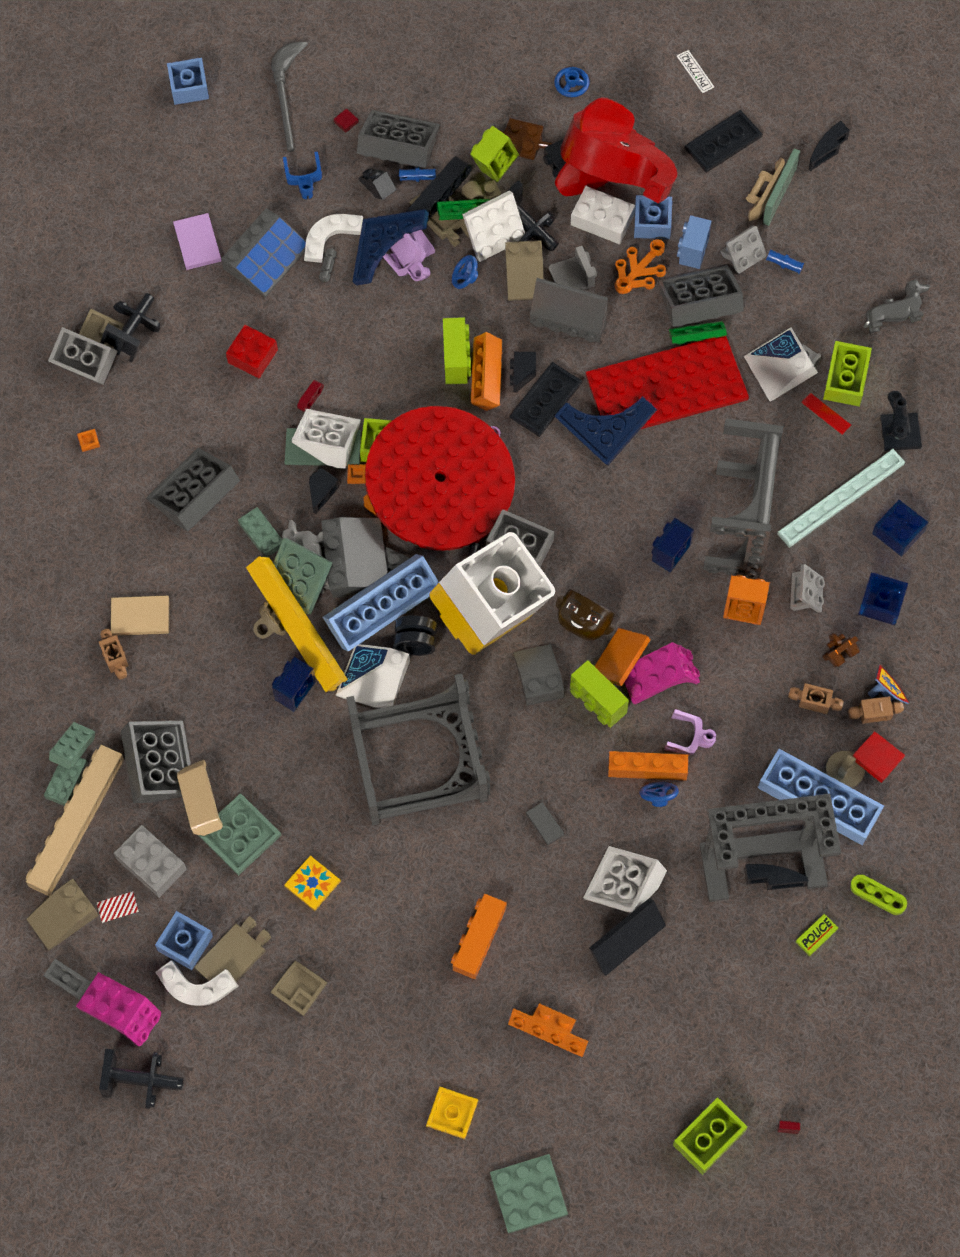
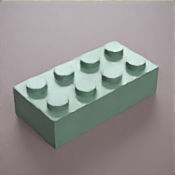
M258 507L238 519L241 528L264 557H269L279 550L283 540Z
M73 722L50 751L49 760L71 770L93 742L95 731Z
M79 758L71 770L58 764L44 793V797L65 806L66 802L72 799L74 795L73 790L76 784L80 782L84 769L88 766L87 760Z

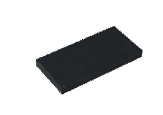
M739 110L686 144L684 149L707 173L760 139L763 134L742 110Z
M551 362L510 414V419L540 437L554 420V416L580 387L582 380L554 362Z
M651 898L647 899L589 947L598 967L605 976L666 926L654 900Z

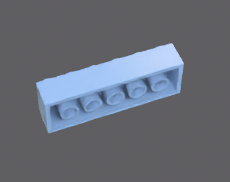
M415 554L323 616V619L341 648L350 651L430 597V592L439 582L425 558Z
M778 749L758 786L760 790L779 800L830 794L837 832L862 846L884 805L781 749Z

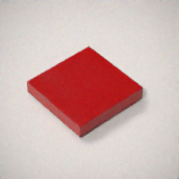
M874 731L853 754V757L856 758L855 762L882 783L904 759L905 755Z

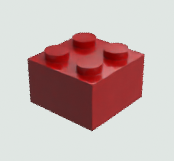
M244 325L226 352L227 362L260 378L278 351L277 342L275 339Z

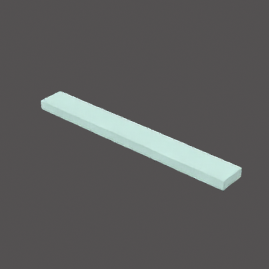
M894 449L890 450L778 531V536L790 548L902 467L905 461Z

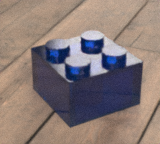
M898 500L875 524L872 534L902 557L926 531L929 522L901 500Z
M676 518L671 523L668 522L665 525L664 533L661 537H656L652 544L654 548L651 552L653 554L652 562L670 573L692 545L694 529Z
M871 572L858 615L896 625L908 583Z
M296 657L292 661H288L280 677L277 676L272 682L275 701L295 712L316 683L314 669Z

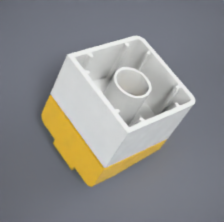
M509 532L456 564L432 589L430 598L440 611V618L455 639L459 638L467 651L475 655L528 620L555 594V588L515 533Z

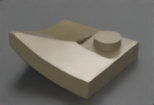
M90 309L79 334L100 343L108 323L122 330L124 324ZM105 342L104 345H106V346H108V347H110V348H114L113 346H111V345H109L108 343Z
M295 961L271 993L305 1016L328 983Z

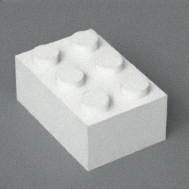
M585 186L571 214V225L621 244L634 218L635 205Z

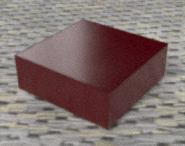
M346 108L334 118V123L346 133L358 124L359 120Z
M781 1120L778 1123L777 1132L798 1134L800 1131L799 1122Z

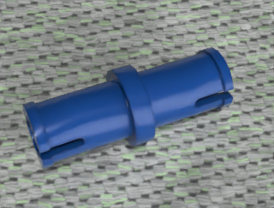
M400 169V181L416 180V182H420V180H434L436 178V169Z
M773 250L769 251L766 259L780 265L783 269L787 268L800 274L804 263L789 258L787 254L784 256Z

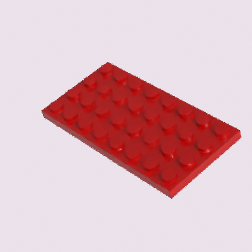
M726 336L709 338L587 371L585 374L600 416L624 412L642 396L658 409L641 429L749 400L746 387Z

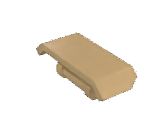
M783 158L776 161V172L774 175L766 171L760 172L753 189L747 195L746 200L756 204L749 210V221L759 219L762 216L766 203L784 169L785 161ZM764 182H770L762 197H757Z
M205 760L180 770L177 773V778L193 833L205 836L222 829L223 824L216 808Z

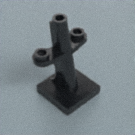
M517 181L507 191L510 190L513 193L523 228L527 231L518 242L530 241L534 237L537 241H541L548 251H554L559 243L543 228L546 225L549 227L554 222V215L548 212L539 221H536L520 205L522 202L523 184Z
M145 293L135 310L128 307L123 301L115 303L114 309L118 313L130 318L122 330L108 323L100 343L104 345L106 342L117 350V355H120L121 352L126 353L130 356L129 361L133 362L141 341L132 336L139 324H143L152 332H159L160 323L157 320L145 316L154 301V297Z
M899 391L889 392L887 398L893 409V414L880 415L884 451L892 449H921L922 442L918 413L907 412L906 399L902 397Z
M105 1049L99 1086L103 1098H111L114 1083L147 1086L145 1108L150 1109L155 1107L156 1103L153 1087L177 1091L182 1090L183 1077L156 1074V1068L161 1067L162 1055L158 1054V1052H153L149 1073L116 1068L117 1056L114 1049Z

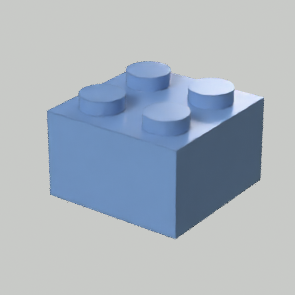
M202 58L167 63L174 105L209 99Z
M636 195L634 238L670 239L672 197H668L658 204L645 196Z
M690 215L689 222L684 223L683 236L680 237L677 257H680L679 264L700 269L709 240L711 220Z
M176 911L155 946L158 952L193 970L213 935L211 930Z

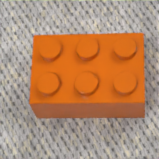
M731 575L723 618L761 625L770 582L759 578L749 579L743 575Z

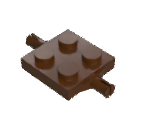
M510 118L506 129L501 131L510 138L519 157L535 160L536 153L540 148L544 149L552 144L542 141L544 126Z

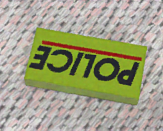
M823 914L796 940V943L811 956L838 930V927Z

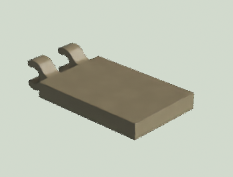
M420 195L412 199L409 202V206H411ZM451 197L447 199V201H454ZM437 211L427 222V225L442 240L447 237L454 247L460 244L458 240L460 237L455 233L460 227L469 237L464 219L439 221Z
M249 916L241 927L235 924L194 968L208 981L227 969L237 982L266 952L262 946L271 936L264 929L254 940L248 933L257 924Z

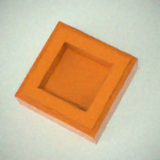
M95 429L77 434L82 452L100 447Z
M348 464V484H365L366 464Z

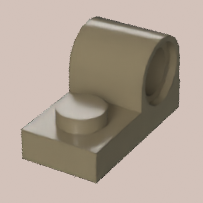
M495 180L482 185H478L476 181H470L462 187V197L464 200H492L501 195Z

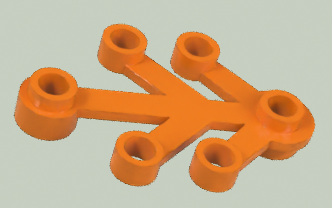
M656 239L650 243V252L638 265L637 249L635 247L627 249V257L630 260L631 272L627 277L625 273L626 261L623 259L616 261L615 266H617L616 270L618 271L619 278L615 282V290L618 293L627 294L632 288L645 287L648 290L655 287L654 278L647 277L644 280H635L636 277L654 274L658 277L666 275V267L664 265L646 268L656 256L664 253L665 246L662 240Z

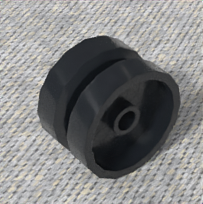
M414 615L403 616L395 620L394 630L396 635L393 642L395 650L413 656H426L435 652L436 639L434 636H436L437 623L434 620Z

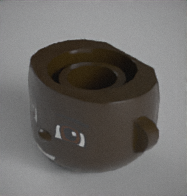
M569 589L564 596L557 598L556 607L558 608L557 617L559 624L583 640L593 641L599 639L603 635L611 634L615 629L612 624L615 614L583 595Z

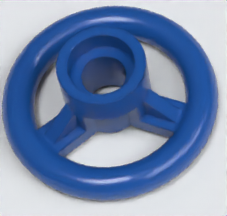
M567 67L557 73L554 84L557 91L563 96L578 97L587 91L589 77L580 68ZM565 75L566 81L564 88L560 86V78ZM576 85L583 86L579 91L568 92L571 87Z
M467 255L463 257L455 266L452 274V284L455 288L463 289L476 281L478 271L477 260L474 256ZM459 279H464V280H465L464 282H462V283H460V284L457 282V280H459Z
M652 782L644 785L639 793L644 800L652 802L653 806L663 807L668 804L669 800L674 799L678 795L679 789L676 785L669 782ZM669 789L673 791L671 794L666 795Z

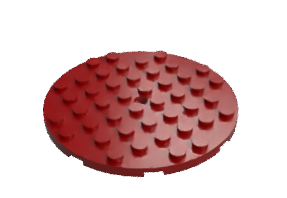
M428 406L414 409L398 416L378 434L370 448L366 461L365 488L375 514L393 534L406 542L409 541L419 545L421 548L440 551L455 550L472 543H477L487 537L493 529L502 509L508 511L514 495L515 472L505 443L487 423L460 409ZM444 474L445 480L439 482L435 479V475Z

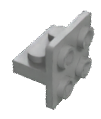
M755 225L727 241L726 247L721 250L722 256L732 261L736 273L743 272L767 256L757 226Z
M806 564L801 565L800 572L792 573L790 608L794 611L812 608L816 612H822L824 578Z

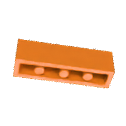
M488 332L474 337L471 388V404L485 411L500 406L502 339Z
M609 751L608 777L687 780L688 755Z
M484 894L482 899H478L475 905L477 912L474 917H470L467 924L469 930L460 939L459 945L461 948L452 957L453 971L476 979L507 908L506 902Z

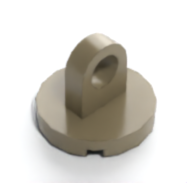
M263 603L259 608L261 618L254 624L255 635L262 639L271 636L274 632L281 636L286 635L287 631L269 603ZM261 624H265L267 626V633H263L260 630Z
M850 751L834 753L826 764V774L851 788L857 787L864 777L865 770L855 762L854 753Z

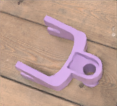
M415 233L405 234L404 238L416 251V255L411 263L402 269L394 253L390 255L385 254L383 258L398 276L410 275L414 281L427 279L430 276V270L421 264L426 253Z
M674 710L672 718L693 723L694 737L688 748L667 742L664 750L693 755L698 746L704 748L713 746L716 741V733L711 729L703 730L700 717Z

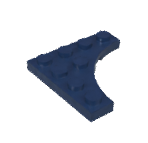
M424 209L363 219L352 282L355 285L372 283L375 270L386 252L395 243L404 238L405 234H411L427 228L428 211Z
M642 396L634 405L624 410V412L615 415H589L575 409L566 402L554 417L602 462L609 466L658 409Z

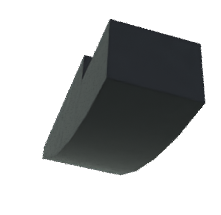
M842 121L832 126L818 142L810 159L808 168L810 171L837 155L840 144L848 140L850 130Z
M746 864L744 868L746 885L766 883L767 890L805 887L809 881L807 876L785 867L769 864Z

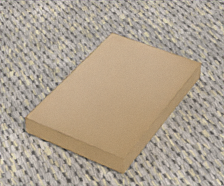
M169 596L111 598L112 635L168 634Z

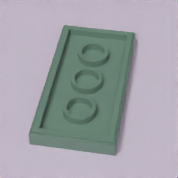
M793 149L766 203L763 224L770 225L797 170L800 150Z
M287 428L285 465L329 466L292 443V438L297 429ZM361 430L357 432L348 464H360Z

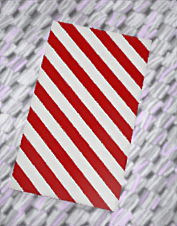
M133 892L97 902L102 923L139 912Z

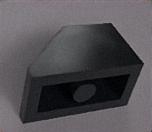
M322 468L317 472H313L309 478L313 513L317 514L339 488L338 479Z

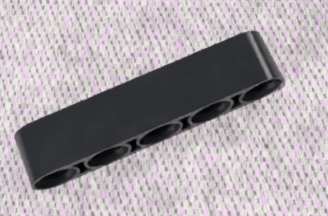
M457 156L453 157L406 212L426 209L429 213V221L437 212V202L447 201L468 177L472 170V165Z

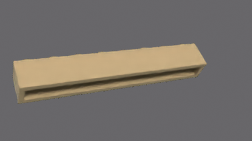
M103 745L94 751L90 766L84 769L83 778L80 784H76L72 799L66 802L62 817L56 820L55 830L52 835L50 834L47 837L43 852L38 853L34 868L30 869L27 873L26 883L30 888L49 897L51 896L124 762L121 753Z

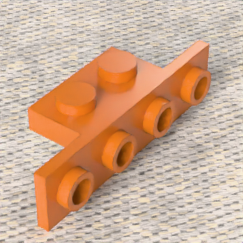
M540 1003L533 1016L513 1009L508 1025L573 1054L583 1057L588 1044L587 1040L571 1034L576 1019Z

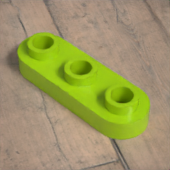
M857 875L851 881V891L862 899L893 915H900L905 911L907 900L903 895L865 875ZM857 884H862L864 888L858 889ZM875 894H881L882 898L877 899ZM893 903H898L900 907L894 908Z

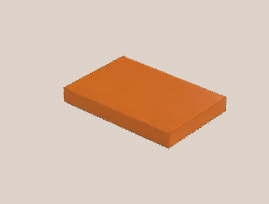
M618 628L595 667L612 684L622 686L650 642V638L643 634Z

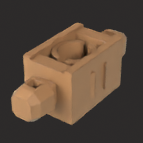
M109 629L102 630L100 634L102 641H99L102 649V655L105 657L104 660L111 673L115 672L119 680L127 677L125 667L129 665L123 647L120 645L117 635L113 636ZM111 649H114V652H118L116 655L117 659L110 656L112 653Z
M806 683L803 691L800 688H790L788 696L796 701L799 699L800 708L823 714L828 713L829 707L832 710H842L844 703L842 699L832 698L833 690ZM817 696L821 701L815 702L811 697Z
M890 696L861 700L859 708L858 706L851 707L848 710V714L851 719H859L861 717L862 724L891 720L894 714L904 711L903 702L894 701L891 704Z

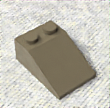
M505 242L508 301L531 300L534 295L536 279L544 280L542 242Z
M71 879L27 918V921L50 951L99 915L74 879Z

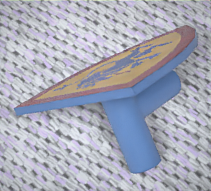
M879 665L875 678L878 684L868 692V695L874 698L878 693H881L884 697L890 696L891 701L896 698L905 704H909L895 680Z

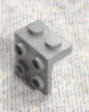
M583 246L575 248V257L549 266L554 283L579 290L595 286L596 269L594 266L591 267L589 253L584 251Z

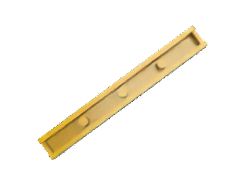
M261 556L256 558L246 569L324 691L336 690L337 686L348 680L271 559Z

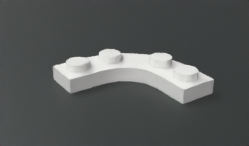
M334 214L316 222L307 235L304 261L322 263L324 245L330 236L342 233L360 235L363 216Z
M173 960L156 971L168 992L177 1000L189 1005L205 1006L213 1004L239 987L227 969L202 985L190 983Z

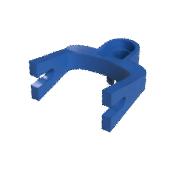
M314 152L317 170L311 174L294 176L289 173L287 158L283 157L287 183L289 185H298L303 199H307V196H309V199L313 197V182L322 179L318 152Z

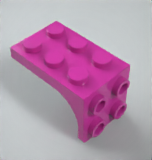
M672 642L638 659L625 680L632 703L638 704L677 684L686 682L700 683L698 678L700 673L693 665L691 651Z
M99 972L76 1005L79 1010L113 1027L137 1046H141L147 1040L149 1033L159 1022L162 1014L145 996Z

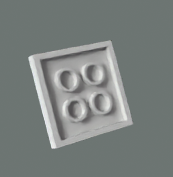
M510 190L462 214L479 262L504 250L505 242H518L525 234L513 193Z

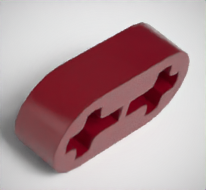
M314 380L300 398L297 408L303 412L306 409H310L322 393L324 384Z

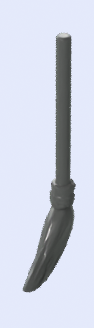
M293 42L284 45L274 54L271 61L274 83L278 89L288 152L294 151V144L284 88L286 83L285 71L290 67L294 58L308 45L307 42Z

